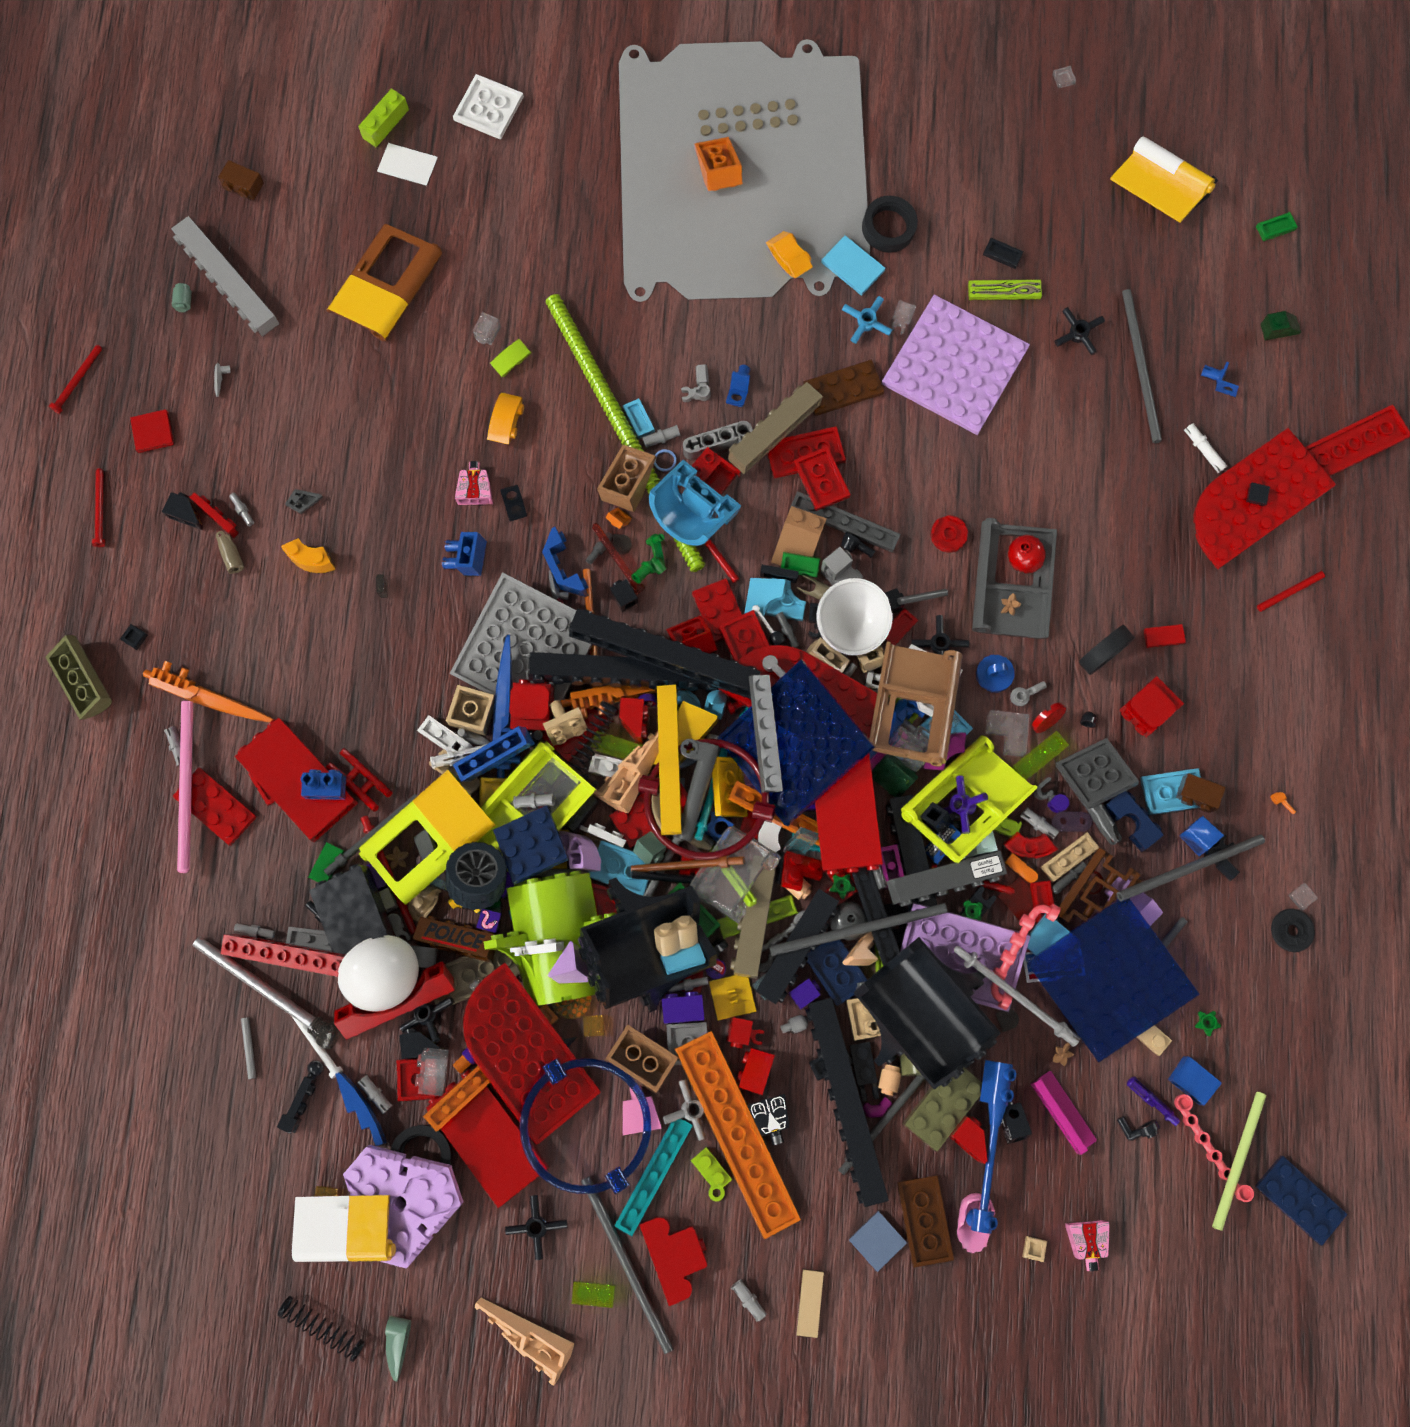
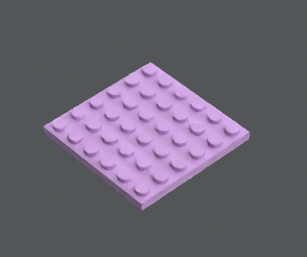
M933 295L881 384L978 435L1030 344Z

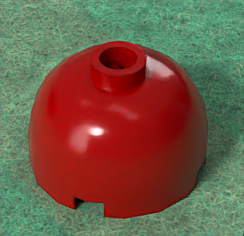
M1033 535L1018 536L1012 541L1008 549V559L1013 569L1027 574L1040 569L1046 558L1044 544Z

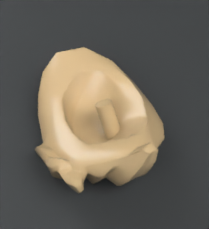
M428 886L409 902L408 910L413 920L419 922L420 917L426 918L437 903L439 893H441L439 888Z

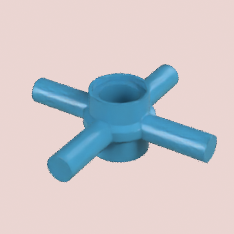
M878 296L871 308H865L861 312L847 304L843 306L842 311L857 318L859 326L850 339L851 342L856 344L864 331H871L873 328L890 336L893 329L877 321L876 312L884 301L882 297Z

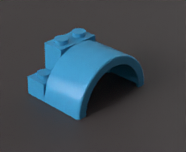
M682 460L650 490L649 504L655 519L670 536L684 544L699 546L706 543L724 524L727 525L738 514L741 505L727 494L724 497L696 476L697 470ZM678 485L685 487L682 494L678 490Z

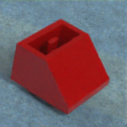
M621 698L619 713L621 725L639 745H643V739L647 740V724L644 723L649 718L648 705H645L644 699Z

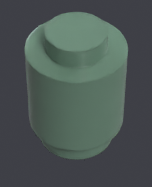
M178 283L173 288L172 307L178 312H186L191 308L192 291L189 285Z

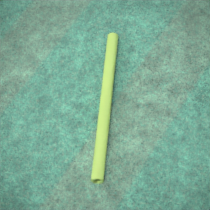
M1256 1092L1212 1225V1227L1221 1231L1223 1230L1266 1099V1095L1261 1092Z

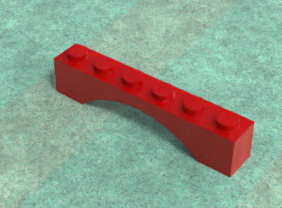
M442 961L424 969L411 994L399 1005L385 1011L375 1012L362 1010L350 1003L334 1011V1024L346 1040L353 1036H358L364 1031L375 1028L386 1021L393 1020L399 1015L410 1012L421 1005L430 1003L432 1000L454 991V977Z

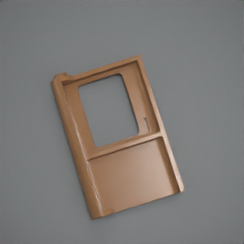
M887 641L868 744L870 750L928 762L933 766H941L946 763L963 659L962 653L948 650L943 655L895 646ZM897 698L931 704L934 707L926 752L889 745L890 730Z

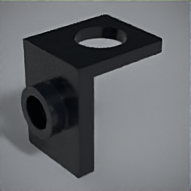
M514 485L500 489L509 521L527 517L519 486ZM510 491L517 493L514 498H507L506 494Z

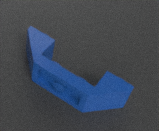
M553 527L542 553L556 583L561 590L583 597L589 596L586 591L589 587L584 578L580 579L577 573L567 577L564 569H559L558 564H560L557 553L566 549L564 542L567 540L562 531L558 532L556 527Z

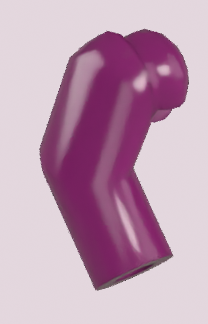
M886 1097L878 1105L866 1103L863 1105L865 1116L869 1118L881 1117L893 1103Z

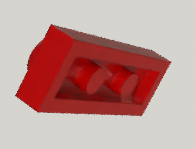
M194 492L189 497L233 538L239 534L235 529L237 525L230 518L225 520L222 517L223 512L216 506L212 508L209 505L211 502L204 495L198 496Z

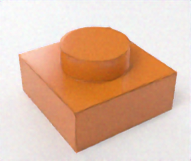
M618 507L608 512L606 519L619 529L628 525L632 519Z

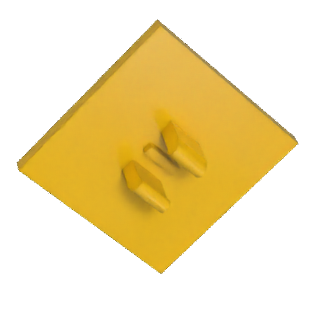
M734 975L709 981L718 1021L757 1012L748 977Z

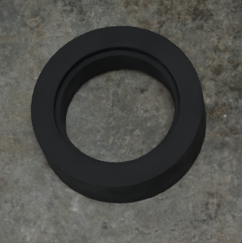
M891 195L879 197L871 202L866 209L862 222L863 235L866 241L879 251L887 253L900 251L906 248L914 237L918 225L917 214L912 205L900 197ZM882 211H894L905 220L906 231L901 236L895 238L882 236L873 225L874 216Z
M1122 625L1092 648L1079 660V663L1091 675L1120 653L1135 637L1125 625Z
M431 1125L410 1127L401 1132L392 1144V1151L403 1153L406 1144L411 1139L417 1136H427L433 1139L440 1148V1163L451 1166L453 1164L454 1152L452 1144L442 1130L436 1132Z

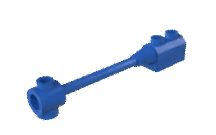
M985 1060L980 1096L981 1102L988 1103L989 1123L991 1125L987 1162L985 1165L980 1208L970 1210L967 1213L966 1222L973 1231L992 1234V1230L996 1229L998 1221L994 1217V1211H990L988 1208L998 1130L1008 1102H1011L1014 1098L1010 1085L1011 1081L1016 1079V1071L1013 1069L1012 1064Z

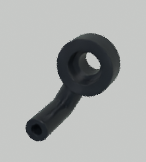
M1124 1116L1117 1119L1129 1141L1141 1136H1146L1148 1139L1158 1134L1157 1130L1160 1129L1157 1121L1151 1120L1132 1131Z

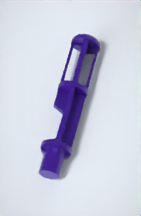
M1131 1077L1127 1081V1086L1139 1095L1144 1102L1158 1109L1165 1116L1164 1119L1166 1121H1170L1174 1126L1179 1124L1181 1120L1174 1115V1111L1167 1107L1136 1077Z

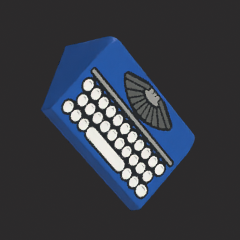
M950 824L939 837L945 843L952 844L962 832ZM932 842L925 847L926 854L936 864L945 856Z

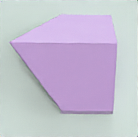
M570 941L547 976L559 984L588 982L587 976L589 973L585 960H582L580 957L579 947Z

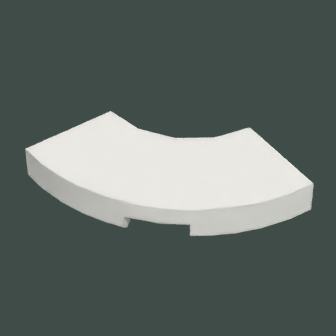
M764 821L758 835L761 854L766 858L781 849L778 843V834L781 826L773 822Z

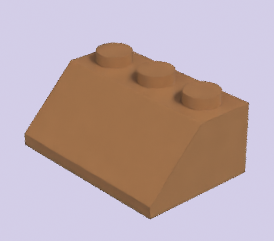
M627 1024L606 1057L605 1062L654 1094H657L679 1057Z

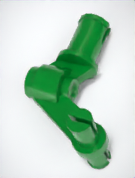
M653 534L650 538L646 539V544L652 547L654 557L650 561H643L641 567L631 575L636 583H641L648 574L657 573L659 575L667 569L661 542L665 539L663 534Z

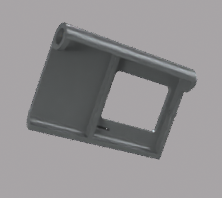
M987 518L982 522L972 631L1038 639L1049 637L1057 529L1000 524L995 518ZM1000 535H1033L1044 544L1046 558L1042 567L1034 572L1033 584L1031 586L1004 584L995 581ZM1014 593L1017 598L1016 601L1021 603L1020 607L1015 608L1014 616L1009 611L1002 614L1001 611L1005 605L1002 604L1001 599H1008Z

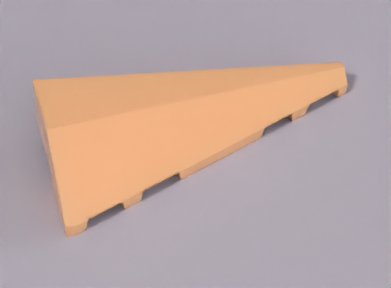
M658 731L655 734L650 733L647 736L649 740L642 747L638 745L618 765L619 769L611 778L607 776L604 779L605 783L593 793L595 797L616 810L629 813L639 793L640 778L642 775H648L659 753Z
M480 1298L476 1302L475 1308L484 1311L489 1316L488 1321L491 1324L496 1323L503 1330L502 1335L524 1357L527 1356L537 1364L535 1369L538 1372L543 1370L550 1377L549 1383L554 1386L571 1357L574 1343Z

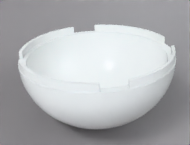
M849 578L832 585L821 597L816 613L818 630L824 641L834 650L847 655H862L879 647L890 632L893 617L889 599L882 589L874 583L860 578Z
M389 935L373 940L369 938L353 947L343 958L338 969V985L343 996L352 1005L362 1010L377 1012L391 1009L402 1003L411 994L417 983L419 973L417 956L413 948L401 938Z

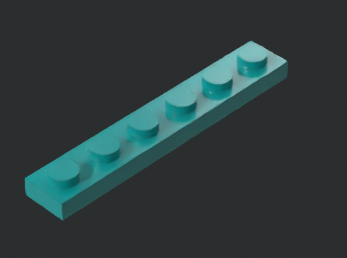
M682 1118L671 1122L615 1224L616 1228L633 1236L690 1132L692 1124Z

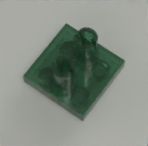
M886 754L871 770L872 778L895 798L901 797L917 780V768L914 767L910 770L913 764L908 763L905 766L901 762L902 757L898 756L896 758L894 755Z

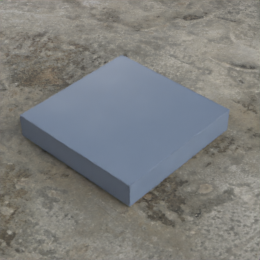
M879 1211L848 1239L877 1272L907 1244Z

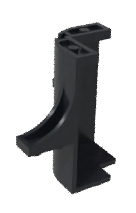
M617 878L610 879L607 894L610 900H614L617 914L580 928L578 940L581 948H579V954L581 959L585 960L589 973L587 976L589 985L595 987L596 998L599 1003H603L605 1009L640 996L642 1005L644 1007L647 1006L649 1012L655 1011L661 998L674 985L695 973L716 965L717 953L699 924L701 900L693 886L664 896L648 897L629 891ZM681 916H691L697 925L698 943L706 959L705 964L667 975L660 958L661 954L656 949L654 929L663 923H672Z
M920 937L914 940L853 992L873 1016L880 1030L882 1045L878 1057L874 1060L878 1066L885 1062L890 1064L897 1058L896 1054L900 1057L904 1053L933 1089L940 1085L942 1087L947 1086L953 1080L952 1077L954 1079L960 1077L965 1072L963 1068H968L975 1061L974 1058L977 1060L981 1059L987 1053L985 1049L993 1047L997 1043V1036L1001 1033L971 998L974 994L973 989L976 991L984 984L982 980L986 976L979 971L975 973L957 972L943 964Z

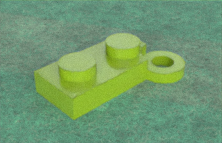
M705 1147L691 1159V1162L710 1184V1199L720 1201L725 1195L723 1187L732 1178L709 1149ZM719 1189L721 1192L720 1196L715 1197L713 1190Z

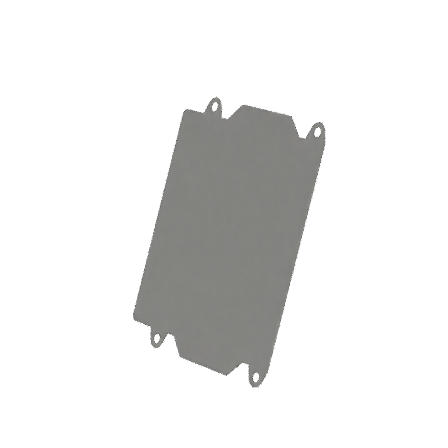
M809 39L799 42L792 58H780L761 41L679 44L661 62H650L644 49L638 45H630L624 50L619 61L624 285L633 300L638 302L647 300L651 296L656 282L669 283L688 300L773 297L793 278L779 265L766 244L767 241L782 231L792 233L796 238L797 244L811 256L812 260L810 262L813 267L797 278H803L808 290L816 296L827 294L834 277H838L824 266L821 260L844 236H847L870 255V244L866 241L862 232V222L867 209L860 65L859 59L856 56L823 57L818 45ZM805 44L812 46L813 49L810 53H805L802 50ZM637 50L639 56L635 59L631 58L629 52ZM788 99L795 101V108L792 110H788L785 107V102ZM771 101H775L778 104V109L775 112L768 110V103ZM754 103L759 104L761 107V111L758 114H753L750 111V106ZM737 105L743 107V114L741 116L733 114V108ZM724 108L726 110L725 117L718 118L716 110ZM700 110L708 111L709 117L706 120L699 119L698 113ZM792 114L798 117V122L794 126L789 125L787 122L788 116ZM772 117L780 119L779 127L774 128L770 125ZM755 119L763 121V127L760 130L753 128V121ZM738 121H743L746 124V128L742 132L735 129V124ZM721 123L728 125V132L725 134L718 132V125ZM704 125H708L711 128V133L708 136H703L700 132L701 127ZM729 137L742 166L743 184L735 187L721 188L716 191H708L703 180L694 143ZM820 281L824 284L822 291L815 290L814 284ZM643 287L646 291L645 295L637 296L635 294L636 288Z

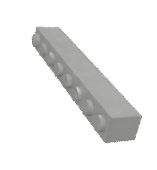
M189 216L171 228L175 234L173 236L174 240L179 246L183 244L185 247L183 250L190 258L194 257L196 259L194 263L200 270L204 269L207 272L205 276L211 283L215 282L217 284L215 287L222 296L224 294L227 295L228 298L226 300L233 308L236 306L239 309L237 313L243 320L247 319L250 322L248 326L254 333L258 332L263 337L279 325L274 314Z

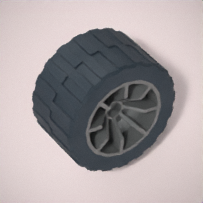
M472 842L463 844V846L458 847L451 853L446 864V889L450 898L457 905L459 904L463 908L471 910H481L499 901L506 887L507 875L506 860L501 855V852L492 845L483 842Z

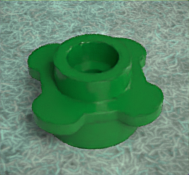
M965 901L963 903L965 908L962 916L981 920L980 915L983 905L980 902L971 903L970 901Z

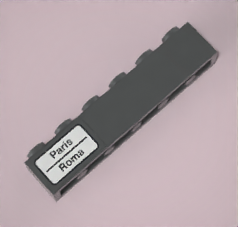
M1001 851L960 861L959 863H952L887 881L893 905L900 903L902 907L913 904L912 900L916 898L920 902L931 899V894L936 893L937 897L949 894L948 890L950 889L958 892L965 890V885L972 884V887L983 885V880L989 879L990 883L1001 880V876L1007 874Z

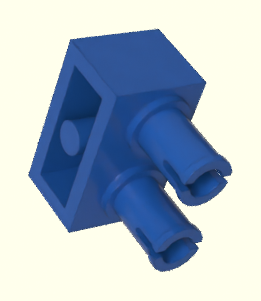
M461 532L460 540H446L445 543L449 544L445 545L446 552H457V557H444L442 560L446 562H442L443 569H457L464 576H481L487 541L478 532Z
M309 770V773L302 774L301 796L305 799L345 800L346 776L340 770H329V773H321V770Z

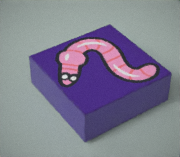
M482 909L476 928L496 933L502 914Z

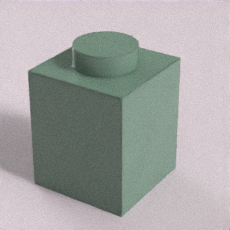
M650 831L637 840L633 852L645 864L660 863L664 859L667 847Z

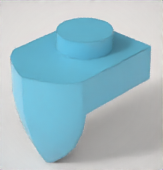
M720 690L711 691L707 695L704 710L717 715L721 720L727 702L726 695Z

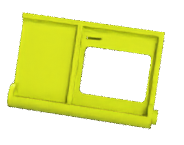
M983 735L977 738L965 752L961 753L901 808L902 818L906 822L913 824L956 863H959L1038 788L1036 785H1031L996 755L993 752V743ZM956 776H964L966 795L974 797L986 793L988 800L976 804L984 811V814L970 826V833L961 834L952 844H947L923 823L920 816L932 802L938 804L952 790L957 788Z

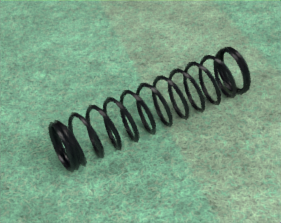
M601 701L600 705L615 714L608 713L600 708L597 709L605 715H607L612 721H608L594 715V717L598 718L604 724H606L608 728L602 727L590 721V723L599 728L604 733V735L596 733L586 728V730L593 733L601 741H596L585 735H582L584 738L591 741L597 748L585 745L580 741L578 742L579 744L589 749L593 753V755L587 754L585 752L580 751L577 748H574L576 751L582 753L585 757H587L589 761H585L577 758L574 755H571V757L580 761L585 766V768L576 766L573 763L567 761L568 764L574 766L582 773V775L580 776L584 775L581 769H587L585 763L591 762L588 756H595V753L592 749H598L599 747L596 743H602V739L599 736H606V733L603 729H610V726L606 722L613 723L614 720L611 716L618 715L619 709L608 702Z
M290 1295L285 1299L277 1313V1316L283 1319L289 1315L288 1323H291L296 1319L295 1328L299 1327L303 1323L302 1332L310 1328L309 1336H313L317 1332L316 1340H320L325 1335L323 1339V1345H326L331 1341L330 1349H334L339 1344L337 1353H341L346 1348L344 1357L347 1358L351 1355L350 1361H355V1359L361 1352L365 1344V1341L360 1339L358 1343L355 1345V1347L352 1349V1351L346 1356L349 1346L355 1335H352V1337L343 1347V1349L339 1351L340 1346L348 1332L347 1330L339 1339V1341L332 1347L334 1339L341 1326L337 1328L334 1334L325 1343L326 1337L334 1322H331L326 1331L318 1338L320 1330L327 1318L325 1317L321 1324L318 1326V1328L311 1334L312 1328L319 1316V1313L309 1324V1326L306 1329H304L305 1323L310 1313L312 1312V1309H310L305 1318L297 1325L298 1319L306 1305L304 1304L301 1310L298 1312V1314L290 1321L291 1314L295 1306L297 1305L298 1300L295 1302V1304L289 1310V1312L285 1316H283L289 1308L293 1300V1296L291 1297Z

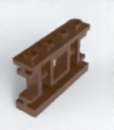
M1100 847L1059 906L1061 910L1058 915L1068 922L1076 915L1090 924L1091 927L1086 934L1095 941L1098 938H1104L1109 930L1106 926L1110 921L1112 923L1115 922L1120 914L1117 911L1121 905L1125 907L1130 898L1124 901L1116 899L1119 890L1111 885L1117 876L1126 882L1131 875L1134 877L1127 888L1142 882V879H1140L1142 874L1132 868L1129 869L1126 875H1123L1111 867L1109 863L1114 856ZM1106 858L1102 866L1111 872L1105 881L1097 876L1092 881H1089L1102 859ZM1096 882L1114 892L1104 908L1086 898ZM1082 890L1084 893L1080 899L1089 905L1083 913L1073 908L1070 914H1067V911ZM1096 909L1105 914L1108 909H1111L1097 932H1094L1098 924L1089 919L1094 910Z

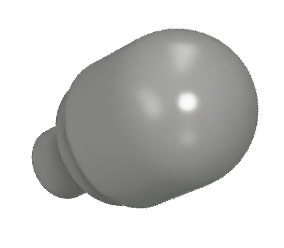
M803 1015L792 1017L788 1020L787 1024L780 1026L782 1033L804 1031L808 1027V1020Z

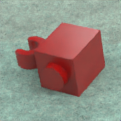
M730 1017L726 1041L731 1042V1046L736 1048H743V1045H749L750 1040L755 1045H762V1042L757 1041L755 1036L758 1033L764 1034V1031L760 1029L752 1030L753 1021Z

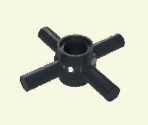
M1068 307L1065 308L1062 312L1071 324L1070 333L1054 341L1055 345L1059 347L1070 340L1075 343L1083 342L1090 355H1094L1097 353V350L1088 336L1091 329L1105 322L1104 317L1100 316L1090 322L1076 320Z
M943 615L936 616V634L931 640H911V644L914 646L931 647V650L939 655H943L950 647L969 648V640H950L949 636L944 633ZM936 641H943L945 646L939 647L936 644Z
M450 996L436 1005L426 1003L417 1007L414 1011V1018L400 1026L401 1031L404 1033L405 1030L422 1024L427 1026L433 1043L439 1042L441 1039L435 1024L440 1018V1011L454 1003L453 998Z
M531 1195V1218L523 1225L505 1226V1234L527 1233L529 1237L533 1238L535 1260H542V1237L546 1234L547 1230L568 1228L567 1220L546 1222L539 1213L538 1195ZM533 1222L541 1224L542 1230L540 1233L532 1231L531 1225Z

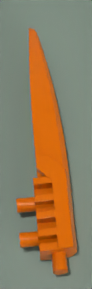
M164 661L162 668L154 667L152 672L149 670L143 672V677L149 679L151 686L202 706L258 721L271 722L274 720L266 714L202 686L196 687L195 681L187 679L189 673L187 668L182 667L179 675L170 673L172 663L169 661Z
M606 685L569 693V699L560 700L562 707L571 706L572 710L579 707L583 718L587 719L586 709L588 708L590 710L593 707H598L606 711V708L600 705L601 701L612 705L613 701L620 702L621 698H637L643 694H655L657 689L642 686L640 688H631L630 686L612 687ZM599 711L600 716L605 715L604 713Z

